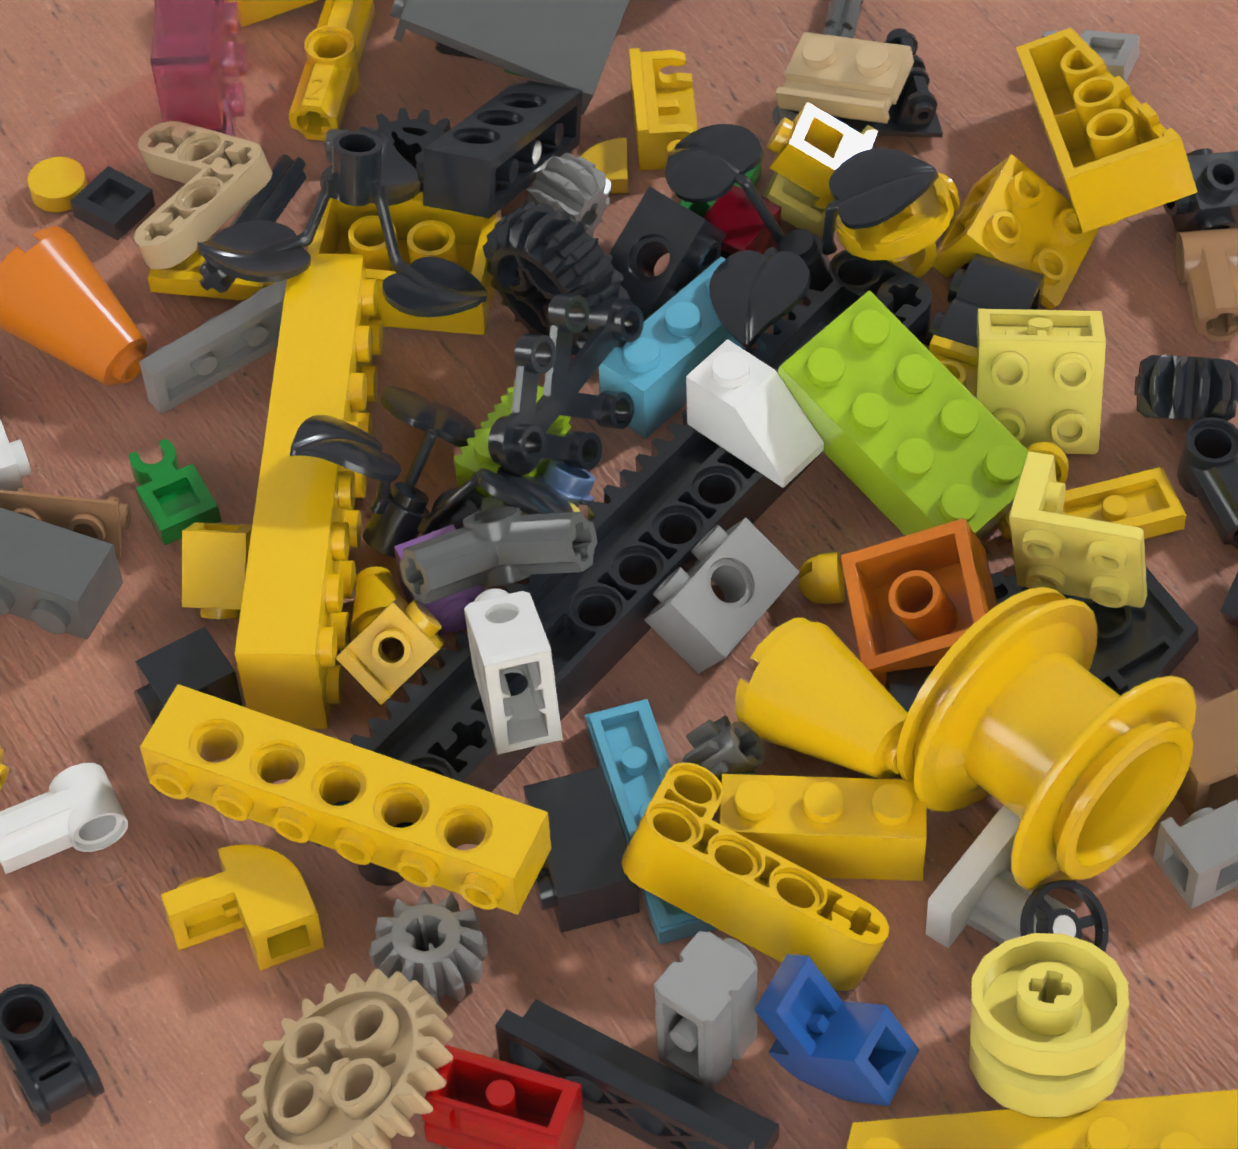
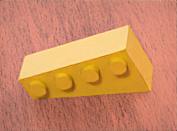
M1071 27L1016 47L1036 109L1083 233L1099 227L1113 225L1124 218L1198 193L1182 138L1172 128L1166 129L1160 123L1158 114L1147 103L1141 104L1132 95L1130 86L1120 76L1114 77L1107 70L1105 61Z

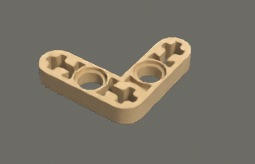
M179 121L162 122L144 132L139 138L137 145L149 171L155 175L185 183L180 190L135 231L134 241L146 265L151 269L161 270L181 263L197 249V241L205 242L271 180L272 170L259 144Z

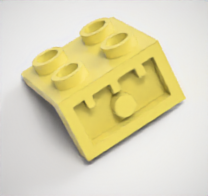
M978 309L976 399L1025 448H1028L1032 443L1045 441L1055 443L1065 454H1096L1099 451L1106 350L1102 311Z
M1028 451L1009 515L1017 586L1029 589L1047 587L1055 589L1061 594L1092 599L1100 605L1111 608H1119L1125 605L1138 608L1144 607L1147 597L1144 531L1139 527L1062 514L1066 486L1065 483H1060L1056 480L1054 455Z

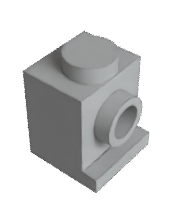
M1237 799L1215 810L1203 808L1189 816L1180 827L1172 817L1160 822L1153 859L1190 909L1198 907L1238 887Z

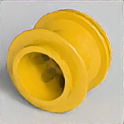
M1047 587L1032 588L1011 596L981 617L952 645L935 666L916 696L902 727L897 747V768L902 779H905L908 783L914 780V791L920 801H927V808L929 810L949 812L962 809L991 794L1021 819L1011 851V871L1016 883L1027 891H1034L1039 886L1048 882L1084 880L1094 877L1120 861L1149 833L1174 799L1187 774L1193 755L1194 743L1191 733L1196 716L1194 690L1184 678L1171 675L1151 679L1120 696L1090 673L1089 670L1097 646V622L1094 612L1084 602L1071 598L1066 599L1057 590Z

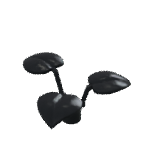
M716 124L690 133L675 145L674 150L669 152L665 176L669 188L678 198L694 204L707 203L723 197L732 189L736 182L746 193L777 244L778 250L770 247L764 252V255L751 250L732 254L717 267L710 280V298L721 324L736 341L745 348L750 349L766 329L798 305L808 289L823 292L829 286L830 260L828 255L837 251L834 232L838 214L842 223L850 229H865L879 225L899 214L932 186L939 177L935 167L909 154L889 148L867 149L849 157L833 172L828 183L830 192L836 200L826 206L823 238L806 229H795L787 234L783 233L752 181L745 175L760 164L764 152L755 134L742 126Z
M348 131L337 135L333 139L332 165L321 175V191L307 226L302 233L296 235L291 228L277 222L253 220L230 226L218 232L208 241H197L199 253L210 264L226 274L253 282L282 281L295 277L310 267L311 256L304 248L313 242L330 198L339 200L341 203L349 206H364L372 203L376 205L390 264L396 274L385 278L382 283V294L392 307L405 314L417 317H441L470 310L487 301V290L462 266L446 259L431 256L419 258L408 265L401 258L388 206L401 204L414 198L421 190V183L418 179L417 170L399 154L386 133L377 137L368 132Z
M392 386L384 389L381 395L382 405L399 420L425 431L424 439L404 483L397 482L393 489H390L391 482L397 480L401 472L400 464L391 455L382 452V446L375 437L333 416L315 415L306 419L298 428L290 448V456L321 458L379 480L377 495L370 507L373 514L362 533V537L372 548L392 558H396L394 546L417 538L419 533L423 535L431 533L436 523L479 486L503 502L515 508H520L521 511L528 515L573 512L571 505L565 497L551 486L527 474L517 475L509 473L501 466L496 473L489 469L481 468L429 514V510L426 508L429 498L425 493L416 488L415 485L436 438L439 437L457 447L468 446L467 439L474 437V430H477L473 422L456 410L439 403L430 402L427 398L415 392Z

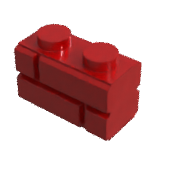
M450 1045L444 1046L453 1055V1059L446 1065L435 1069L446 1081L445 1087L427 1091L424 1097L433 1107L431 1113L421 1114L422 1120L425 1122L424 1132L426 1141L452 1149L575 1148L584 1123L583 1104H581L583 1100L581 1084Z

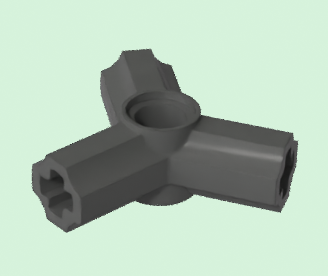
M489 496L482 499L481 507L476 513L467 516L463 520L464 527L403 548V558L399 562L404 584L410 589L414 599L417 602L428 604L477 585L485 587L506 585L523 580L531 574L583 572L593 565V554L597 545V537L593 522H589L582 512L526 515L520 508H515L494 496Z

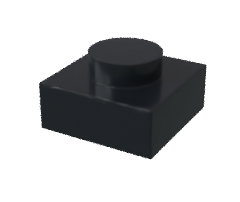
M107 166L70 201L75 218L117 241L155 206L151 188L110 166Z

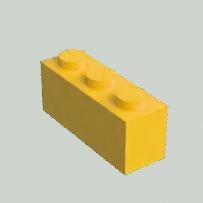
M722 774L724 794L721 801L720 824L821 878L923 881L927 801L918 800L914 791V780L908 783L905 779Z

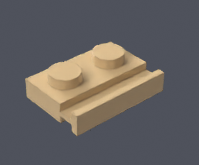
M803 32L784 73L786 80L783 87L778 86L775 92L779 108L801 111L808 102L830 116L887 124L890 118L888 113L891 104H896L914 63L911 46Z

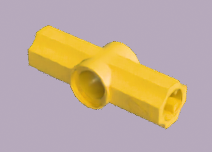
M325 0L317 28L310 32L305 39L306 62L289 112V122L291 128L301 132L306 139L325 141L327 131L340 128L348 99L356 93L360 86L359 63L375 15L373 0Z

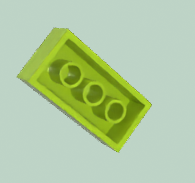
M870 290L780 365L777 373L823 440V452L905 536L965 518L980 540L1000 522V518L1005 513L1011 510L1028 450Z

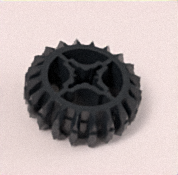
M529 202L522 208L518 207L504 216L494 225L495 228L487 234L488 241L483 246V251L488 259L487 272L493 276L490 282L491 287L499 291L503 298L501 305L507 306L515 315V322H521L528 329L529 334L550 336L551 325L548 320V308L551 300L558 294L581 295L587 301L589 311L592 306L609 297L630 299L627 290L620 285L624 279L623 275L615 270L611 264L612 255L606 254L598 245L599 238H592L585 231L583 222L578 221L574 223L571 221L568 213L562 208L555 211L546 202L539 205ZM588 322L581 332L573 333L571 356H575L589 340Z

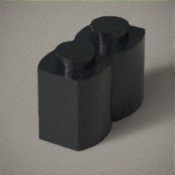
M976 254L967 270L961 268L956 270L947 297V302L951 304L946 313L936 312L928 331L926 345L930 346L933 336L936 335L978 348V309L1039 310L1045 275Z

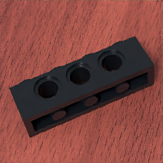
M524 79L516 80L424 149L418 164V179L420 183H423V206L484 218L492 217L536 180L537 172L545 170L551 158L570 153L580 145L583 90Z

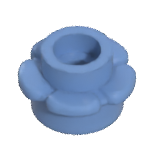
M550 460L545 473L536 478L557 490L568 502L573 503L577 507L579 503L588 505L595 499L590 493L596 478L584 469L568 467L564 461Z

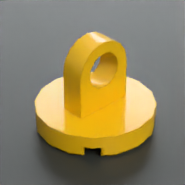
M939 175L932 186L911 205L893 218L873 227L850 229L842 223L838 214L835 229L840 244L853 256L871 261L887 260L915 277L920 278L933 266L937 256L935 241L949 227L954 212L946 181ZM904 256H908V257H906V258H904V259L894 260V259H898V258H901V257H904Z

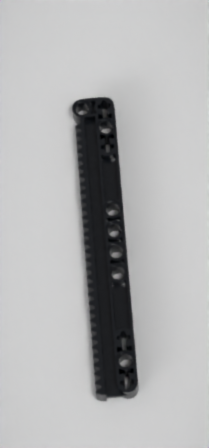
M843 250L836 254L829 263V286L823 292L808 289L803 297V305H796L788 313V320L779 319L773 324V334L763 333L759 337V349L746 348L745 351L778 372L780 365L869 290L926 346L930 328L932 293L929 286L921 279L887 260L871 261L853 256L847 250ZM686 407L682 411L683 425L670 423L667 426V440L654 438L651 441L652 456L639 453L635 457L636 472L623 469L620 472V487L607 485L604 488V503L591 501L587 505V520L593 522L597 537L592 566L583 572L531 574L523 579V584L510 583L505 585L506 592L509 594L524 591L530 593L552 652L560 721L652 628L644 619L660 602L653 595L654 591L677 568L681 567L685 572L691 568L698 560L691 550L716 525H719L726 531L744 518H747L753 524L823 451L782 488L687 424ZM459 631L455 635L456 651L441 648L437 652L439 668L424 665L420 669L422 686L408 682L403 686L405 703L389 700L385 704L388 721L371 717L368 720L370 738L354 734L350 738V742L355 746L492 792L536 746L497 755L473 670L468 633ZM514 672L504 674L511 696L521 694L527 688L528 681L523 675ZM340 801L333 805L342 806L352 801ZM403 822L395 825L394 827L405 828L413 825L414 823ZM373 863L367 865L357 864L360 874L368 882L375 885L391 886L405 880L398 872Z

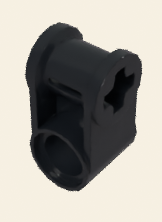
M17 984L8 987L0 993V1048L4 1059L12 1070L13 1077L25 1102L41 1127L51 1122L52 1113L89 1093L97 1097L105 1093L102 1081L86 1050L77 1037L72 1036L50 996L42 988L33 984ZM30 1021L40 1022V1025L31 1032L25 1034L14 1033L15 1029L21 1024Z

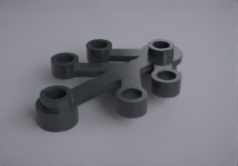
M558 294L551 300L548 308V320L551 325L550 336L524 334L518 339L514 350L517 370L512 413L497 419L488 437L489 454L495 464L502 466L505 471L517 475H526L532 472L541 458L563 460L570 468L590 470L597 466L602 455V444L597 434L593 432L571 431L566 437L545 432L559 415L596 420L597 424L604 428L624 429L631 423L634 414V404L628 393L617 391H603L599 395L578 393L614 347H624L626 342H634L640 337L644 325L643 314L640 308L629 299L609 297L592 306L589 311L588 303L581 295ZM588 322L590 338L570 362L573 333L581 332ZM539 373H545L543 396L536 403Z

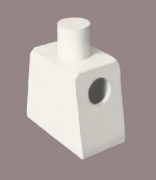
M489 589L482 592L476 597L474 602L469 603L464 608L473 670L497 755L563 740L552 652L530 593L520 591L509 594L502 589ZM514 672L523 675L528 681L527 688L521 694L511 696L504 675L506 673Z

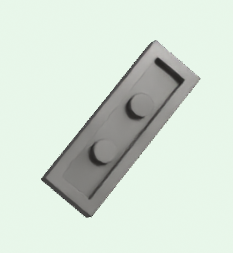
M287 279L259 290L247 300L219 316L210 318L202 326L169 345L158 348L153 354L139 361L148 401L161 415L277 348Z

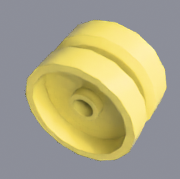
M1032 933L1007 940L986 954L972 976L969 1066L980 1088L1003 1107L1031 1117H1067L1091 1110L1111 1095L1124 1072L1125 1033L1127 1031L1129 1012L1128 981L1116 961L1093 943L1066 934Z

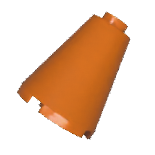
M58 226L43 228L32 234L40 242L26 253L16 246L7 254L0 263L1 330L106 386H112L119 382L127 384L141 373L139 361L146 358L147 341L73 235L66 229Z

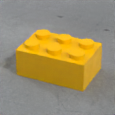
M419 192L414 198L404 203L388 206L400 256L408 265L419 258L428 256L446 259L469 271L487 290V301L470 310L441 317H417L398 311L385 300L382 294L384 279L392 274H396L390 264L376 205L369 203L364 206H349L341 203L339 200L329 199L313 242L308 246L307 252L314 254H364L367 279H376L378 285L377 315L372 316L373 319H382L383 327L476 335L486 334L495 289L490 284L493 276L487 272L488 259L484 255L483 246L488 241L487 234L502 219L501 209L492 217L484 218L423 206V192Z

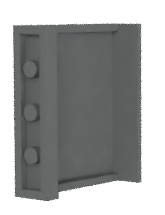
M395 0L390 16L400 19L393 38L397 41H402L407 29L533 81L583 90L581 115H584L595 93L629 0Z

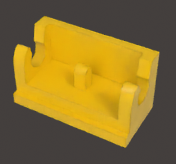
M640 48L629 49L630 90L639 171L665 169L669 152L674 150L675 145L680 140L698 130L692 74L680 72L663 74L660 72L662 68L667 66L679 67L686 65V55L681 51L660 50L640 52Z

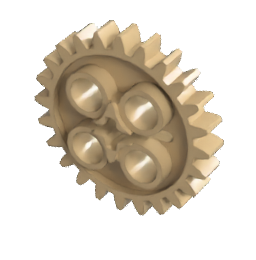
M375 969L366 983L356 973L350 975L342 992L332 983L327 984L324 990L323 1002L315 1005L311 1000L304 999L302 1001L303 1016L297 1022L288 1018H283L280 1022L282 1029L286 1033L280 1041H265L262 1045L271 1055L268 1061L251 1066L249 1071L260 1082L242 1092V1097L251 1105L250 1108L240 1115V1120L250 1128L249 1132L245 1135L246 1141L255 1149H392L391 1139L397 1133L406 1137H412L415 1131L409 1120L413 1114L431 1113L433 1107L424 1098L427 1091L445 1087L446 1081L435 1069L446 1065L453 1059V1055L443 1046L453 1037V1032L443 1023L447 1017L446 1012L416 980L409 982L397 971L388 979L379 969Z

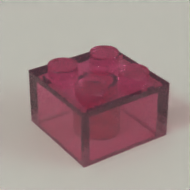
M155 0L151 67L163 122L179 121L235 137L236 117H245L244 84L243 82H238V77L247 76L248 73L245 42L236 43L235 36H240L241 32L238 1Z

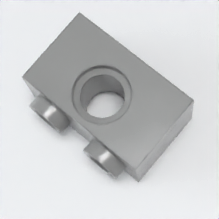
M744 518L726 531L719 525L712 528L691 550L698 558L687 572L681 567L677 568L654 591L653 595L660 602L644 619L698 674L725 659L800 573L747 518ZM711 581L721 588L724 594V602L713 593Z

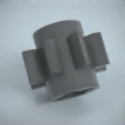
M723 716L715 722L709 719L686 735L694 749L685 754L683 762L694 763L706 768L718 778L721 784L722 774L758 775L754 769L765 761V750L759 736L743 722L736 721L731 724L727 716Z

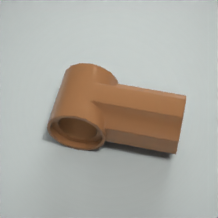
M1238 228L1178 232L1175 239L1176 275L1178 283L1188 287L1196 331L1198 334L1208 337L1210 342L1231 341L1238 335Z

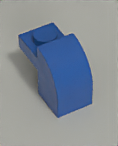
M787 954L754 1009L776 1037L768 1053L785 1070L800 1081L842 1100L889 1106L919 1052V1048L887 1005L842 1001L807 955Z

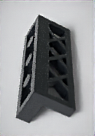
M537 999L534 1000L523 1017L506 1009L495 1025L499 1060L581 1084L583 1098L581 1104H583L585 1111L657 1149H772L779 1139V1124Z

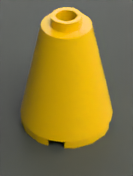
M804 617L793 618L776 627L757 646L750 657L759 663L750 682L748 683L740 677L735 695V713L738 721L745 723L761 740L878 779H890L900 774L897 768V747L908 712L827 625L817 620L816 622H811Z

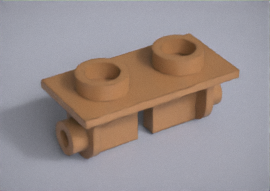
M22 487L18 488L17 491L0 490L1 508L114 545L117 559L122 557L120 529L128 528L131 508L129 504H120L118 497L110 496L108 500L39 494L30 493L28 488Z

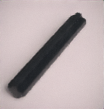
M287 154L280 156L271 168V180L244 205L230 226L253 220L276 222L307 178L303 171L306 166L304 160L301 157L293 160ZM206 259L199 268V272L203 276L200 284L205 290L214 288L219 293H223L230 288L236 277L217 269Z

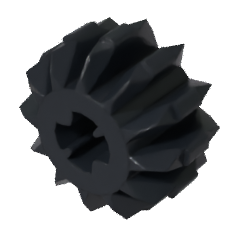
M1150 355L1140 361L1139 373L1135 378L1134 395H1137V411L1147 418L1197 421L1201 418L1216 417L1229 421L1236 416L1238 365L1231 360L1218 358Z

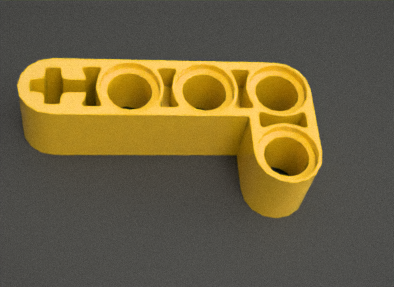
M685 762L674 764L664 776L623 854L621 864L627 877L640 888L781 963L787 954L809 956L834 990L849 991L857 988L889 936V926L882 913L868 902L713 821L712 818L723 799L724 790L721 782L713 773L702 766Z

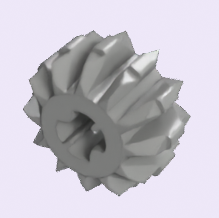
M565 153L560 157L554 156L548 161L545 170L537 172L536 180L531 187L527 188L528 195L520 208L529 202L537 205L546 202L555 211L562 208L568 213L571 221L574 223L578 221L583 222L585 231L593 238L594 230L598 224L603 222L602 215L610 205L608 195L611 191V181L606 178L605 173L595 168V164L580 156L576 158L569 153Z
M423 890L418 900L419 904L412 907L397 898L395 906H393L394 917H377V924L375 926L376 940L372 941V946L369 947L371 964L376 969H379L388 979L397 971L409 982L416 980L436 1000L437 1004L440 1002L439 997L448 995L461 1003L465 996L464 984H480L483 976L482 961L486 960L485 956L488 955L487 938L480 931L479 917L474 913L473 909L460 911L459 902L452 893L439 904H433L431 896Z

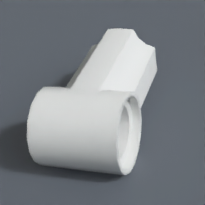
M81 763L71 766L52 780L49 792L0 811V864L5 874L72 846L82 852L102 850L116 843L125 834L128 828V819L101 765Z

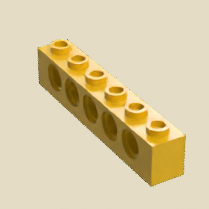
M179 684L174 689L140 746L149 783L170 798L182 800L188 797L208 804L229 819L236 821L250 819L267 825L291 841L305 843L309 840L336 850L350 862L359 865L373 863L398 872L405 880L417 886L430 887L435 885L458 893L469 903L482 909L492 910L497 907L518 915L551 851L549 818L546 811ZM229 758L222 762L213 763L218 759ZM289 779V781L282 784H272L278 780ZM340 801H352L342 806L333 805ZM403 822L414 823L413 825L405 828L394 827L395 825ZM464 844L478 845L477 847L469 850L456 849L457 847Z

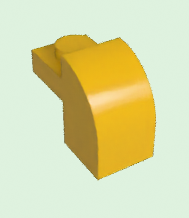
M242 844L217 849L223 872L210 877L189 879L180 884L176 889L160 894L178 951L243 928L258 967L262 971L325 947L318 913L301 873L284 855L266 847Z

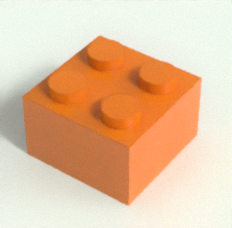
M965 518L840 555L860 659L863 665L884 687H886V672L937 665L952 645L975 622L997 606L986 550Z

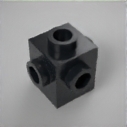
M1198 149L1187 153L1198 193L1163 205L1167 214L1172 216L1176 233L1238 228V151L1214 153L1211 149Z

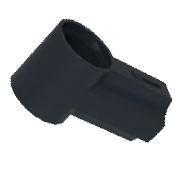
M1216 417L1201 418L1193 422L1187 430L1177 472L1178 481L1187 493L1198 497L1223 544L1233 545L1238 549V429L1225 419Z

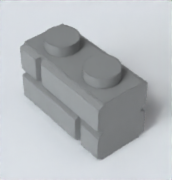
M698 931L680 953V962L673 961L654 983L657 1054L662 1063L676 1072L714 1090L732 1069V1059L739 1060L757 1038V1012L754 1010L757 1006V961L753 954L740 942L731 938L722 940L709 931Z

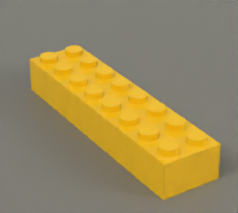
M309 253L311 256L310 267L301 274L287 279L237 631L235 658L246 708L306 729H329L331 704H341L343 700L344 672L342 665H336L337 652L342 651L349 644L350 640L349 613L342 612L344 599H353L355 595V562L348 560L350 548H359L361 544L360 510H354L356 498L366 497L367 476L321 458L290 456V448L300 425L306 419L315 415L336 417L373 436L372 414L366 413L367 402H376L378 397V369L376 365H371L372 355H382L384 331L382 319L372 318V316L377 315L378 285L376 279H367L364 254Z

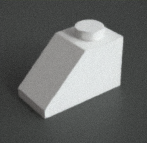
M727 339L686 376L687 424L782 488L824 450L823 440L776 370Z

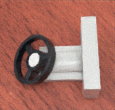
M1004 805L928 899L925 935L947 948L951 946L967 924L999 944L1032 933L1066 934L1081 939L1082 929L1094 925V945L1103 952L1107 948L1109 928L1104 908L1095 894L1086 886L1072 880H1058L1045 883L1034 891H1027L1016 883L1013 874L1009 871L1011 870V851L1021 819ZM1055 888L1069 890L1084 901L1091 914L1078 918L1073 909L1047 895V893Z

